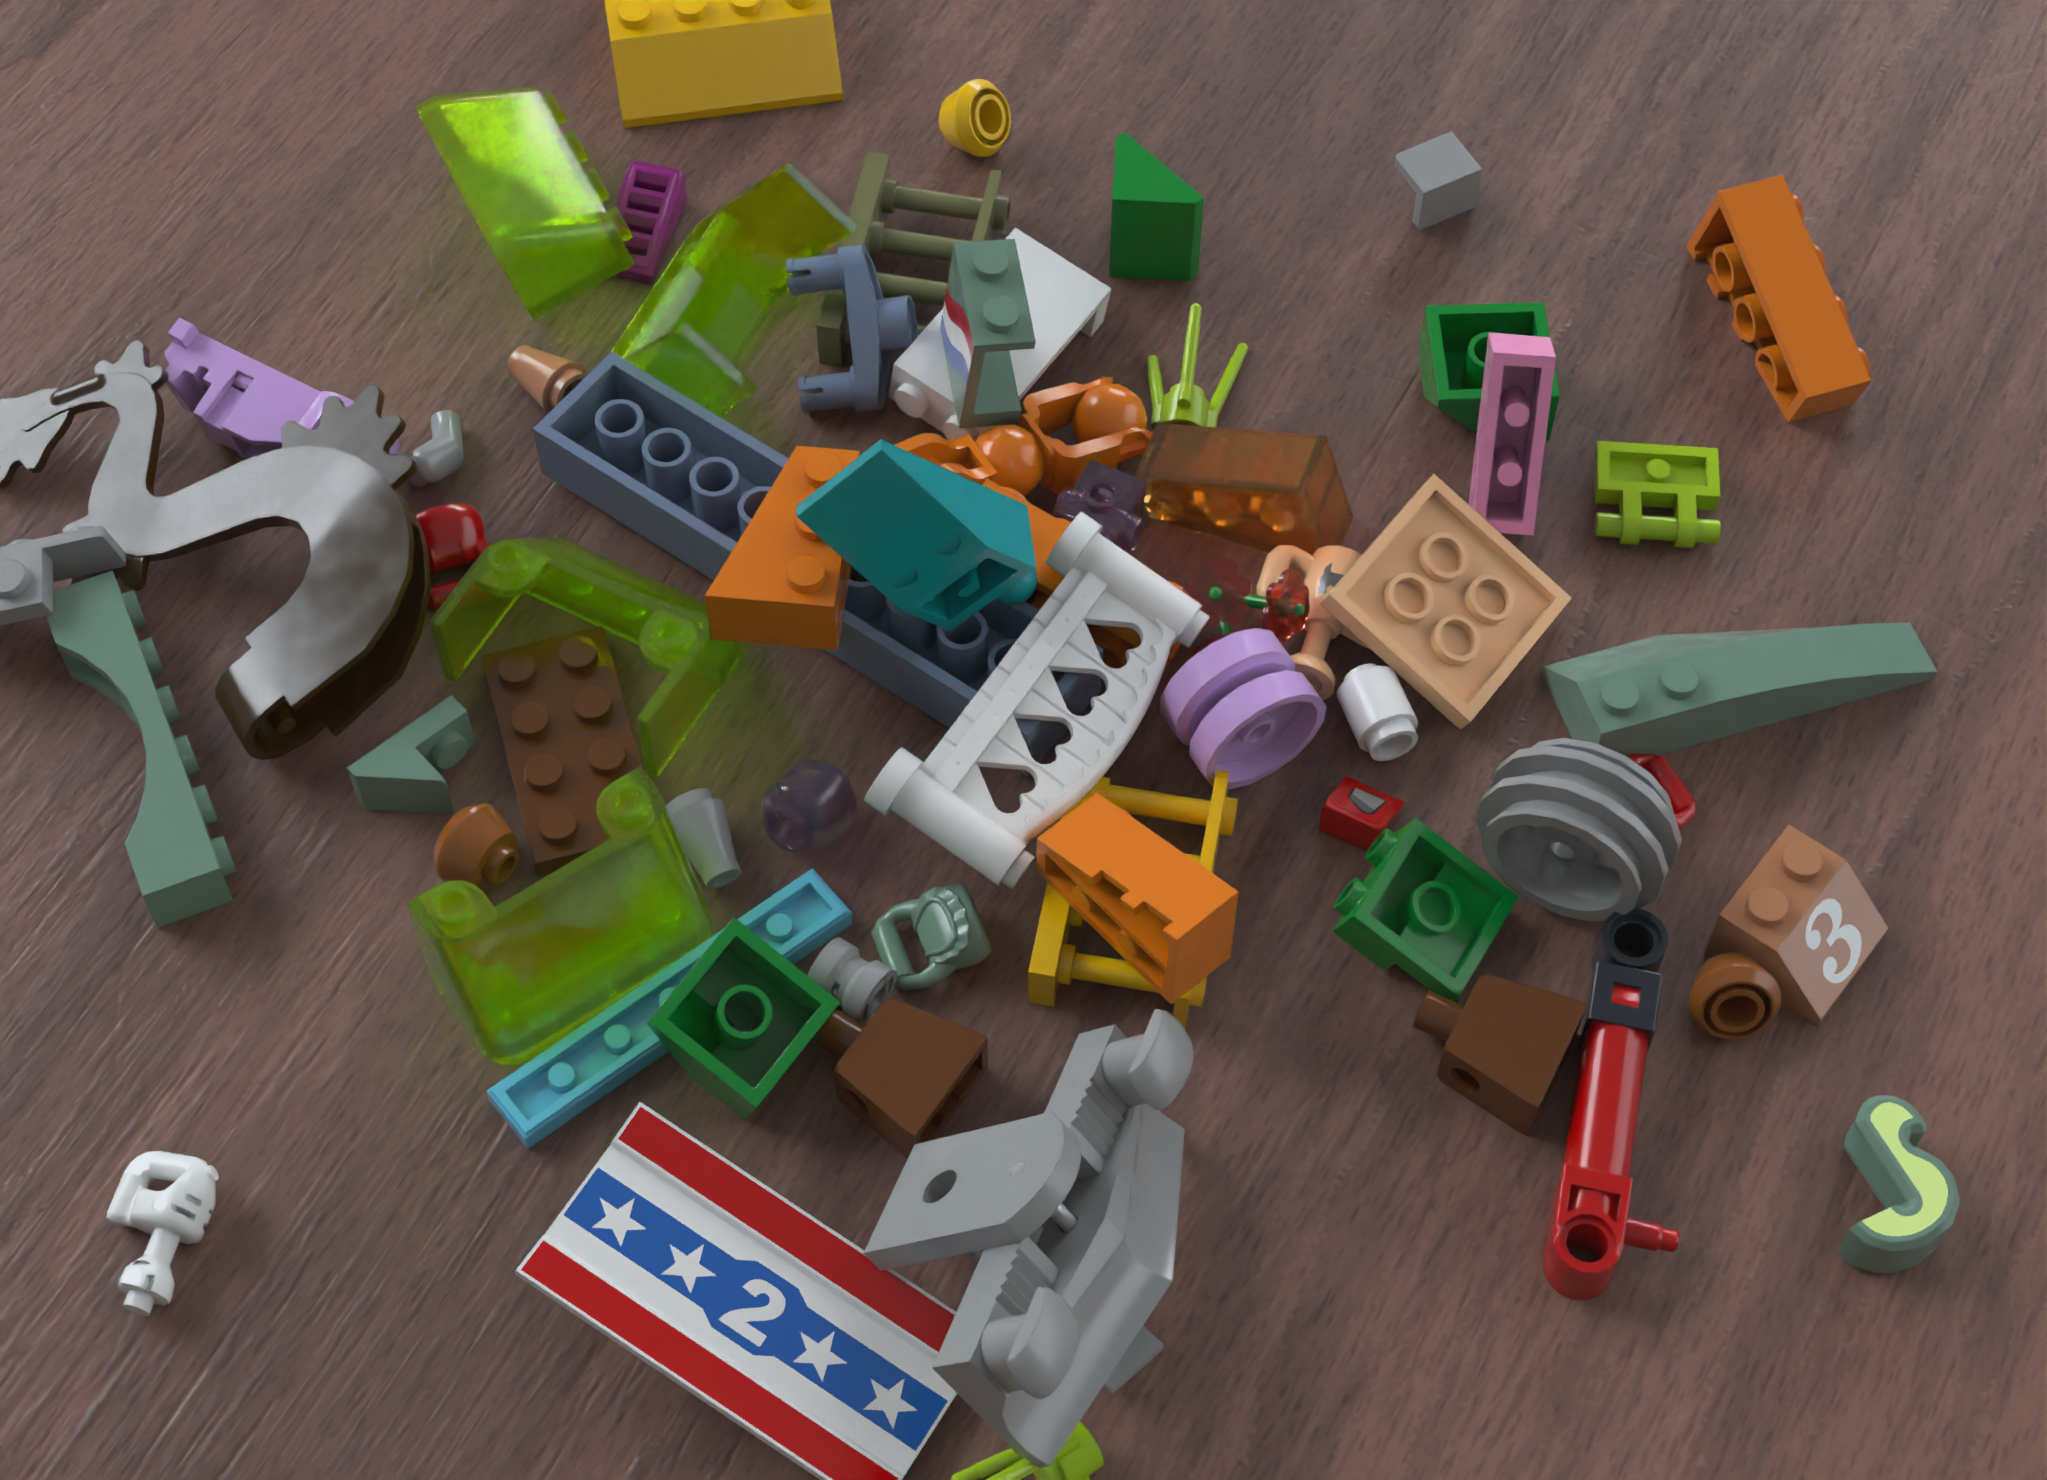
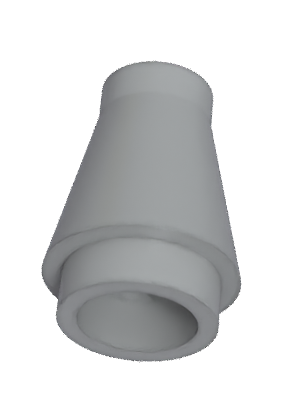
M699 788L681 794L666 805L663 810L667 819L664 830L700 874L706 888L717 889L736 880L741 875L742 870L736 859L723 801L714 798L710 789Z

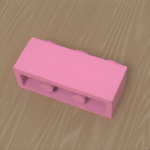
M1501 333L1488 334L1468 505L1499 533L1534 536L1556 355L1550 337Z

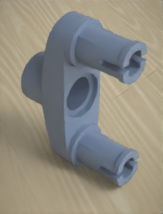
M863 244L839 247L837 254L799 259L788 258L786 261V272L792 273L793 277L787 278L792 297L800 296V294L842 289L844 294H846L853 359L850 372L799 377V391H804L805 394L823 392L822 394L799 397L803 413L811 414L816 411L854 407L857 412L883 409L888 391L890 351L905 350L918 337L917 317L911 296L883 298L874 264Z

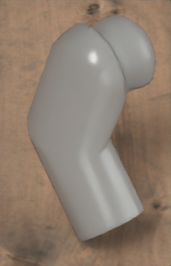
M443 410L432 415L430 419L432 439L413 451V456H409L417 464L416 473L406 480L409 484L415 487H424L429 482L437 483L457 471L463 464L464 449L461 420L456 412Z

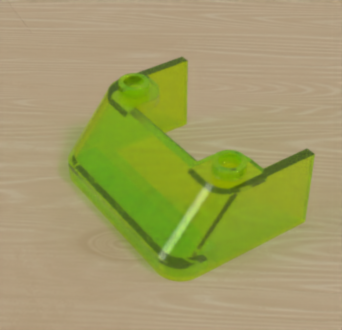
M788 163L712 210L694 227L611 352L719 417H723L734 404L752 396L757 388L734 364L776 298L789 292L787 278H792L793 276L792 273L786 272L787 259L819 256L821 252L853 235L858 226L791 163Z
M513 538L499 540L489 545L480 554L430 620L445 678L454 682L457 681L520 595L525 593L596 626H603L605 630L640 645L644 661L650 667L667 675L637 717L646 771L648 774L658 778L740 661L744 649L743 642L711 639L705 602L563 538Z

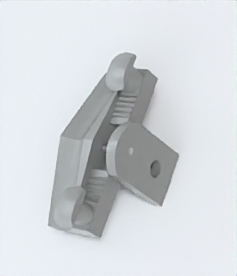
M1154 1010L1144 1034L1127 1038L1116 1025L1080 1033L1044 1114L914 1144L864 1251V1254L880 1271L984 1250L932 1368L1016 1453L1040 1468L1050 1467L1173 1281L1185 1129L1162 1114L1160 1110L1168 1107L1183 1088L1193 1064L1194 1049L1190 1037L1180 1021L1164 1010ZM1046 1221L1036 1245L1028 1236Z

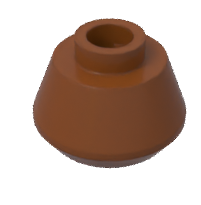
M485 803L464 807L448 821L436 841L433 859L437 874L440 879L447 883L477 889H486L493 884L500 885L512 875L518 864L517 838L497 808L491 804Z
M1734 952L1719 954L1704 962L1696 974L1688 998V1009L1694 1024L1711 1036L1730 1040L1743 1039L1757 1034L1772 1022L1781 1006V991L1775 978L1749 956Z

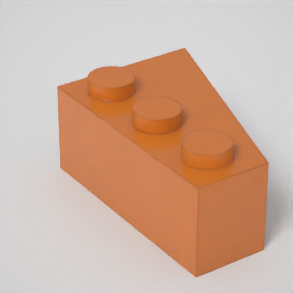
M796 446L705 594L712 640L838 650L851 565L797 517L796 506L858 458L860 451Z
M1095 793L1037 837L1036 872L1171 1005L1231 957L1239 891L1134 819L1126 810L1117 807L1099 793Z

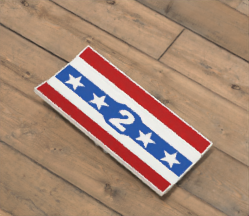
M641 1102L638 1103L610 1146L555 1221L515 1271L516 1276L820 1480H902L957 1394L932 1368L956 1311L893 1269L880 1271L864 1254L863 1249Z

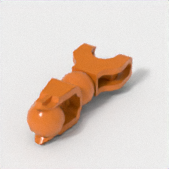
M1101 377L1085 385L1070 382L1027 395L1023 401L1018 426H993L980 434L975 442L969 434L948 440L938 434L922 433L897 443L895 446L980 485H983L988 478L1001 487L1012 488L1026 496L1039 483L1042 488L1049 487L1058 496H1071L1116 473L1119 463L1129 460L1134 456L1151 453L1158 444L1159 435L1147 430V416L1142 400L1130 389L1120 384H1113V377ZM1072 423L1073 431L1079 444L1065 445L1061 440L1052 439L1047 435Z

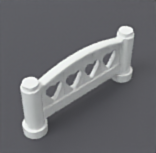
M1080 512L1067 527L1045 563L1065 578L926 761H921L903 747L899 748L879 773L864 798L866 803L884 816H887L891 811L895 812L999 886L1002 882L1010 889L1015 887L1035 858L1025 850L1028 841L1047 829L1079 802L1109 770L1134 735L1156 692L1171 646L1179 641L1189 648L1210 618L1209 615L1200 610L1203 605L1102 536L1100 532L1103 526L1083 512ZM1086 624L1131 628L1140 636L1141 644L1135 649L1126 651L1125 666L1118 669L1110 668L1102 661ZM1051 671L1097 675L1105 682L1106 692L1100 696L1092 697V709L1089 714L1076 716L1067 709ZM1015 718L1061 722L1069 728L1071 739L1065 744L1056 746V760L1054 762L1040 764L1031 757ZM979 767L1025 770L1033 776L1035 788L1028 793L1020 794L1019 810L1014 813H1003L996 808Z

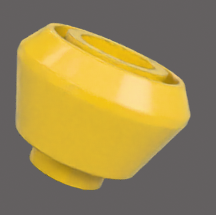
M974 79L968 81L945 98L940 108L938 121L945 140L951 146L977 157H988L995 154L1005 142L1010 131L1011 114L1006 98L995 85L984 79Z

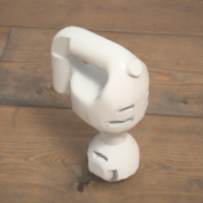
M148 1151L130 1162L123 1173L107 1211L106 1218L115 1225L131 1226L152 1235L144 1255L126 1266L118 1277L116 1287L127 1294L123 1303L125 1309L139 1315L149 1316L154 1304L169 1305L175 1285L170 1264L179 1242L186 1244L198 1243L203 1238L205 1233L203 1228L208 1226L216 1205L215 1182L218 1180L219 1175L212 1165L209 1166L206 1161L193 1156L164 1151ZM155 1178L174 1182L162 1191L148 1189L149 1183Z

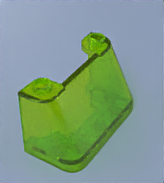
M641 766L612 782L601 792L597 800L596 814L603 832L609 838L607 841L496 907L492 905L484 892L476 885L465 881L442 883L406 903L432 982L479 1049L491 1061L501 1065H517L530 1060L713 936L710 910L659 789Z

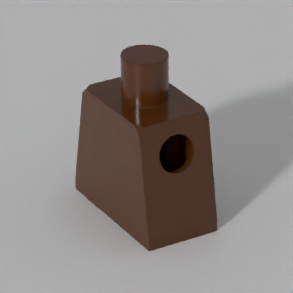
M1487 974L1479 976L1465 1006L1429 990L1417 1012L1413 1027L1446 1042L1437 1071V1076L1441 1082L1519 1133L1529 1137L1577 1037L1588 1003Z
M896 999L884 1001L866 1026L842 1011L836 1010L825 1021L817 1038L819 1046L840 1058L834 1069L836 1096L848 1109L906 1159H908L914 1144L937 1138L988 1068L987 1036Z

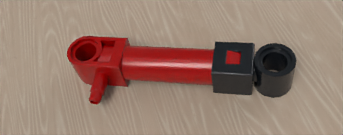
M1634 908L1625 915L1614 912L1606 919L1591 961L1592 977L1586 993L1585 1003H1588L1581 1023L1578 1048H1581L1565 1153L1562 1171L1554 1191L1543 1257L1544 1275L1549 1285L1560 1295L1572 1300L1594 1298L1599 1296L1608 1287L1624 1245L1650 1251L1664 1250L1675 1252L1678 1249L1680 1234L1677 1230L1664 1228L1659 1223L1628 1217L1633 1178L1629 1177L1639 1105L1647 1052L1655 1034L1663 975L1658 973L1668 946V933L1662 921L1652 913L1640 908ZM1618 949H1631L1637 952L1641 957H1629L1621 953ZM1572 1246L1585 1247L1596 1255L1598 1261L1590 1263L1577 1260L1570 1254L1568 1248Z

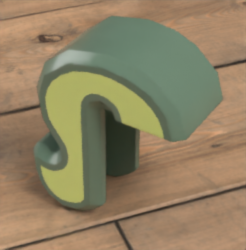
M1877 1095L1866 1100L1859 1109L1855 1122L1847 1132L1843 1144L1844 1149L1885 1210L1849 1228L1837 1252L1853 1267L1878 1274L1895 1273L1916 1266L1935 1251L1952 1227L1960 1204V1197L1953 1174L1940 1159L1917 1147L1926 1132L1925 1120L1911 1104L1895 1096Z

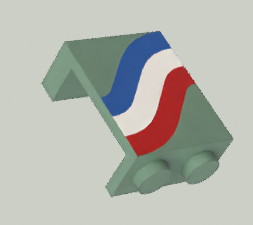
M1015 239L954 243L940 330L959 429L1018 424L1021 407L1009 350L1034 349L1036 339Z

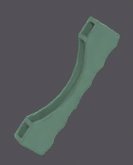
M113 570L53 590V614L46 617L55 643L71 678L98 690L121 707L142 732L146 750V782L138 816L124 844L142 896L157 928L233 901L225 876L236 873L237 870L224 836L211 839L207 825L218 821L205 784L193 788L188 774L199 771L200 768L187 734L177 738L173 734L171 725L182 721L169 685L159 689L156 687L153 676L164 673V669L152 638L149 637L140 641L136 629L147 625L135 591L131 590L122 594Z

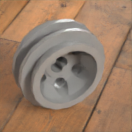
M1568 738L1539 741L1531 748L1517 750L1499 763L1492 786L1484 793L1480 801L1476 817V824L1482 838L1481 845L1488 864L1508 887L1531 903L1558 915L1590 922L1605 921L1614 912L1625 915L1634 908H1642L1657 899L1667 872L1672 868L1682 842L1669 795L1651 773L1621 753L1594 742Z

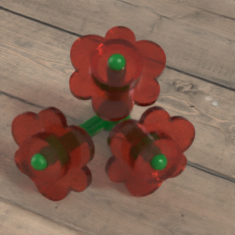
M1216 557L1209 563L1208 567L1198 564L1191 567L1188 571L1190 584L1185 586L1182 591L1203 605L1200 610L1210 616L1204 627L1212 629L1218 626L1219 634L1206 636L1203 639V645L1191 651V658L1211 643L1234 632L1243 631H1232L1231 625L1239 624L1245 619L1248 607L1263 610L1261 614L1262 628L1271 630L1281 643L1287 642L1291 634H1299L1305 628L1310 610L1309 589L1306 585L1301 584L1300 575L1296 570H1284L1278 579V583L1272 582L1267 587L1266 597L1250 594L1252 590L1250 580L1244 576H1238L1236 563L1228 557Z

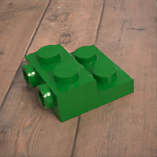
M1415 817L1396 832L1386 828L1371 844L1364 856V860L1371 864L1372 868L1364 881L1355 877L1338 896L1333 909L1342 916L1332 932L1385 971L1396 964L1430 991L1453 1001L1460 997L1519 896Z

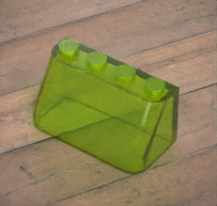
M536 86L443 94L434 95L415 106L487 244L533 320L635 264L624 245V242L634 237L617 207L607 212L605 211L602 203L611 199V196L595 168L585 173L583 172L580 164L586 162L589 158L573 129L564 134L561 133L559 126L568 121L551 91L541 96Z

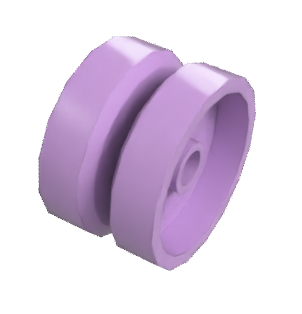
M1252 628L1234 632L1217 640L1189 659L1166 686L1160 697L1159 712L1182 744L1190 746V757L1212 786H1214L1216 770L1229 772L1227 788L1229 790L1250 785L1274 773L1295 758L1315 737L1324 722L1326 705L1304 674L1295 672V662L1271 630Z

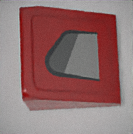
M1346 776L1324 803L1318 829L1367 851L1382 831L1386 828L1391 830L1404 807V801Z

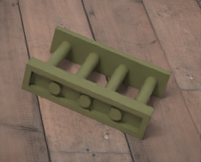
M867 151L839 247L863 244L872 260L874 256L882 257L885 251L951 261L954 243L994 240L997 230L1006 231L1010 216L1011 197L1002 195V171L990 170L983 198L899 186V180L891 179L890 155ZM896 209L976 220L977 223L972 241L889 229L887 228V223L884 222L886 213L894 214ZM876 272L883 297L890 298L910 295L914 302L944 306L947 283ZM842 289L826 291L816 329L819 363L841 367L848 344H851L846 294H844ZM918 325V336L927 326Z

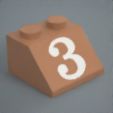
M1788 825L1719 914L1704 953L1710 957L1730 952L1749 956L1775 978L1781 991V1003L1818 1026L1885 936L1888 926L1847 860L1793 826Z

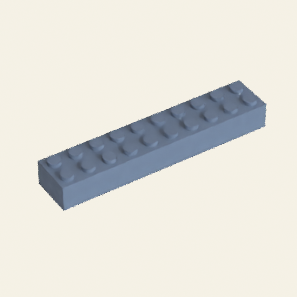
M613 352L598 364L533 428L540 467L544 475L712 580H715L789 459ZM851 566L838 650H824L951 728L1034 619L1039 609L1025 601L1019 604H1005L995 598L960 625L949 631L901 611ZM1096 645L1101 659H1103V648ZM1051 671L1067 709L1076 716H1079L1091 703L1092 697L1097 696L1101 691L1102 678L1097 675ZM1015 718L1031 757L1038 763L1068 729L1061 722ZM1017 770L1025 776H1028L1030 774L1025 770Z

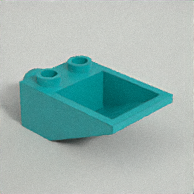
M880 439L796 506L797 517L901 611L946 630H953L995 598L1005 604H1019L1027 600L1036 589L1037 568L1027 505Z

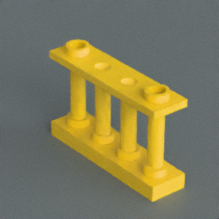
M1216 770L1211 801L1111 785V778L1102 777L1061 819L1095 793H1099L1117 807L1126 810L1129 814L1206 826L1201 856L1184 854L1213 873L1220 835L1233 836L1238 798L1227 797L1229 772ZM1047 882L1028 971V1003L1054 1008L1059 983L1071 985L1072 979L1159 993L1127 961L1078 953L1076 945L1067 944L1070 927H1083V923L1086 920ZM1207 977L1174 1002L1173 1016L1180 1021L1184 1029L1186 1028L1189 1005L1202 1007Z

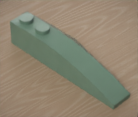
M1910 622L1656 635L1542 666L1541 675L1572 739L1594 742L1625 756L1633 753L1665 754L1935 679L1937 674L1935 666Z

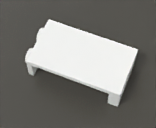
M1014 228L1005 239H1015L1036 339L1034 349L1009 350L1020 401L1079 331L1091 337L1104 321L1111 288L1019 229ZM942 309L893 364L889 398L894 400L898 407L907 415L921 418L943 432L948 440L969 434L975 442L980 434L993 426L959 429L940 330Z

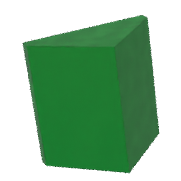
M1125 131L1116 137L1109 277L1190 281L1198 276L1204 197Z

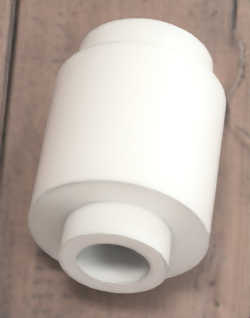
M1372 663L1363 664L1352 669L1338 688L1337 699L1359 747L1369 752L1372 759L1377 761L1395 759L1407 753L1418 741V735L1415 731L1418 726V720L1395 671L1388 666H1378Z

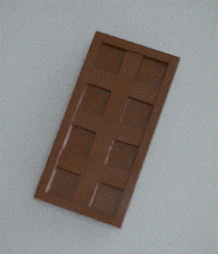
M603 626L481 655L537 877L663 845L660 825Z

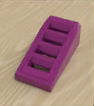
M637 160L630 162L597 263L599 273L648 283L654 282L687 202L686 182L683 171ZM638 208L659 212V214L638 210ZM629 229L649 232L652 235L629 231ZM622 247L646 251L647 253L646 256L620 252Z

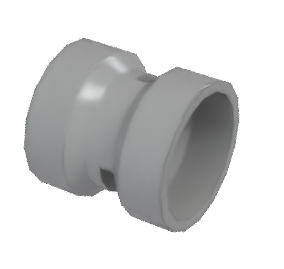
M837 937L823 948L807 976L840 1001L838 1006L842 1008L843 1013L866 1026L881 1004L890 998L896 984L897 971L878 960L868 962L860 958L857 947Z

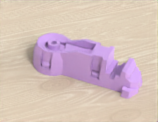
M178 318L168 332L169 340L172 342L164 352L169 363L165 369L169 375L166 384L182 408L194 413L213 443L219 446L223 444L237 451L239 456L245 459L281 449V430L284 423L288 421H295L309 430L316 429L320 424L323 403L329 396L339 397L344 402L345 407L354 403L353 400L340 394L316 390L199 333L194 324ZM399 439L391 446L389 454L397 455L402 449Z

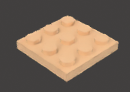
M1433 474L1320 604L1461 730L1474 719L1572 597L1441 479Z

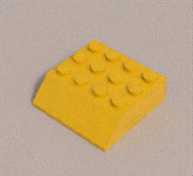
M604 0L623 128L843 100L830 0Z

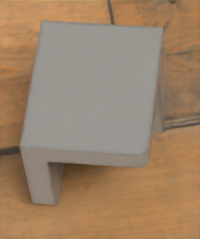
M1452 131L1396 154L1395 167L1416 192L1412 222L1419 230L1475 208L1482 168Z

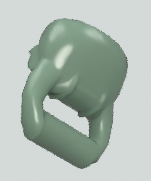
M960 883L944 887H934L924 892L919 899L908 900L894 905L876 921L871 932L882 963L897 971L895 987L904 991L926 990L945 980L954 970L978 965L992 951L991 942L967 887ZM912 920L914 931L919 935L920 942L925 950V959L929 961V966L919 974H915L896 927V924L899 922Z

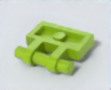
M1597 441L1593 455L1594 502L1597 504L1619 505V514L1597 512L1594 523L1595 536L1618 538L1619 544L1638 545L1640 539L1672 541L1673 547L1693 548L1695 543L1718 544L1721 530L1720 520L1697 519V510L1716 511L1720 500L1718 448ZM1642 506L1673 508L1674 517L1642 515Z

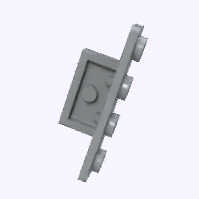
M79 526L70 529L66 533L34 540L19 539L0 547V626L52 615L53 582L124 567L126 565V553L103 526Z

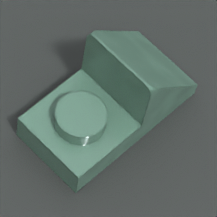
M451 695L347 767L358 802L368 810L437 814L453 813L455 810L447 783L438 771L455 766L465 757L468 750L476 745L468 712Z

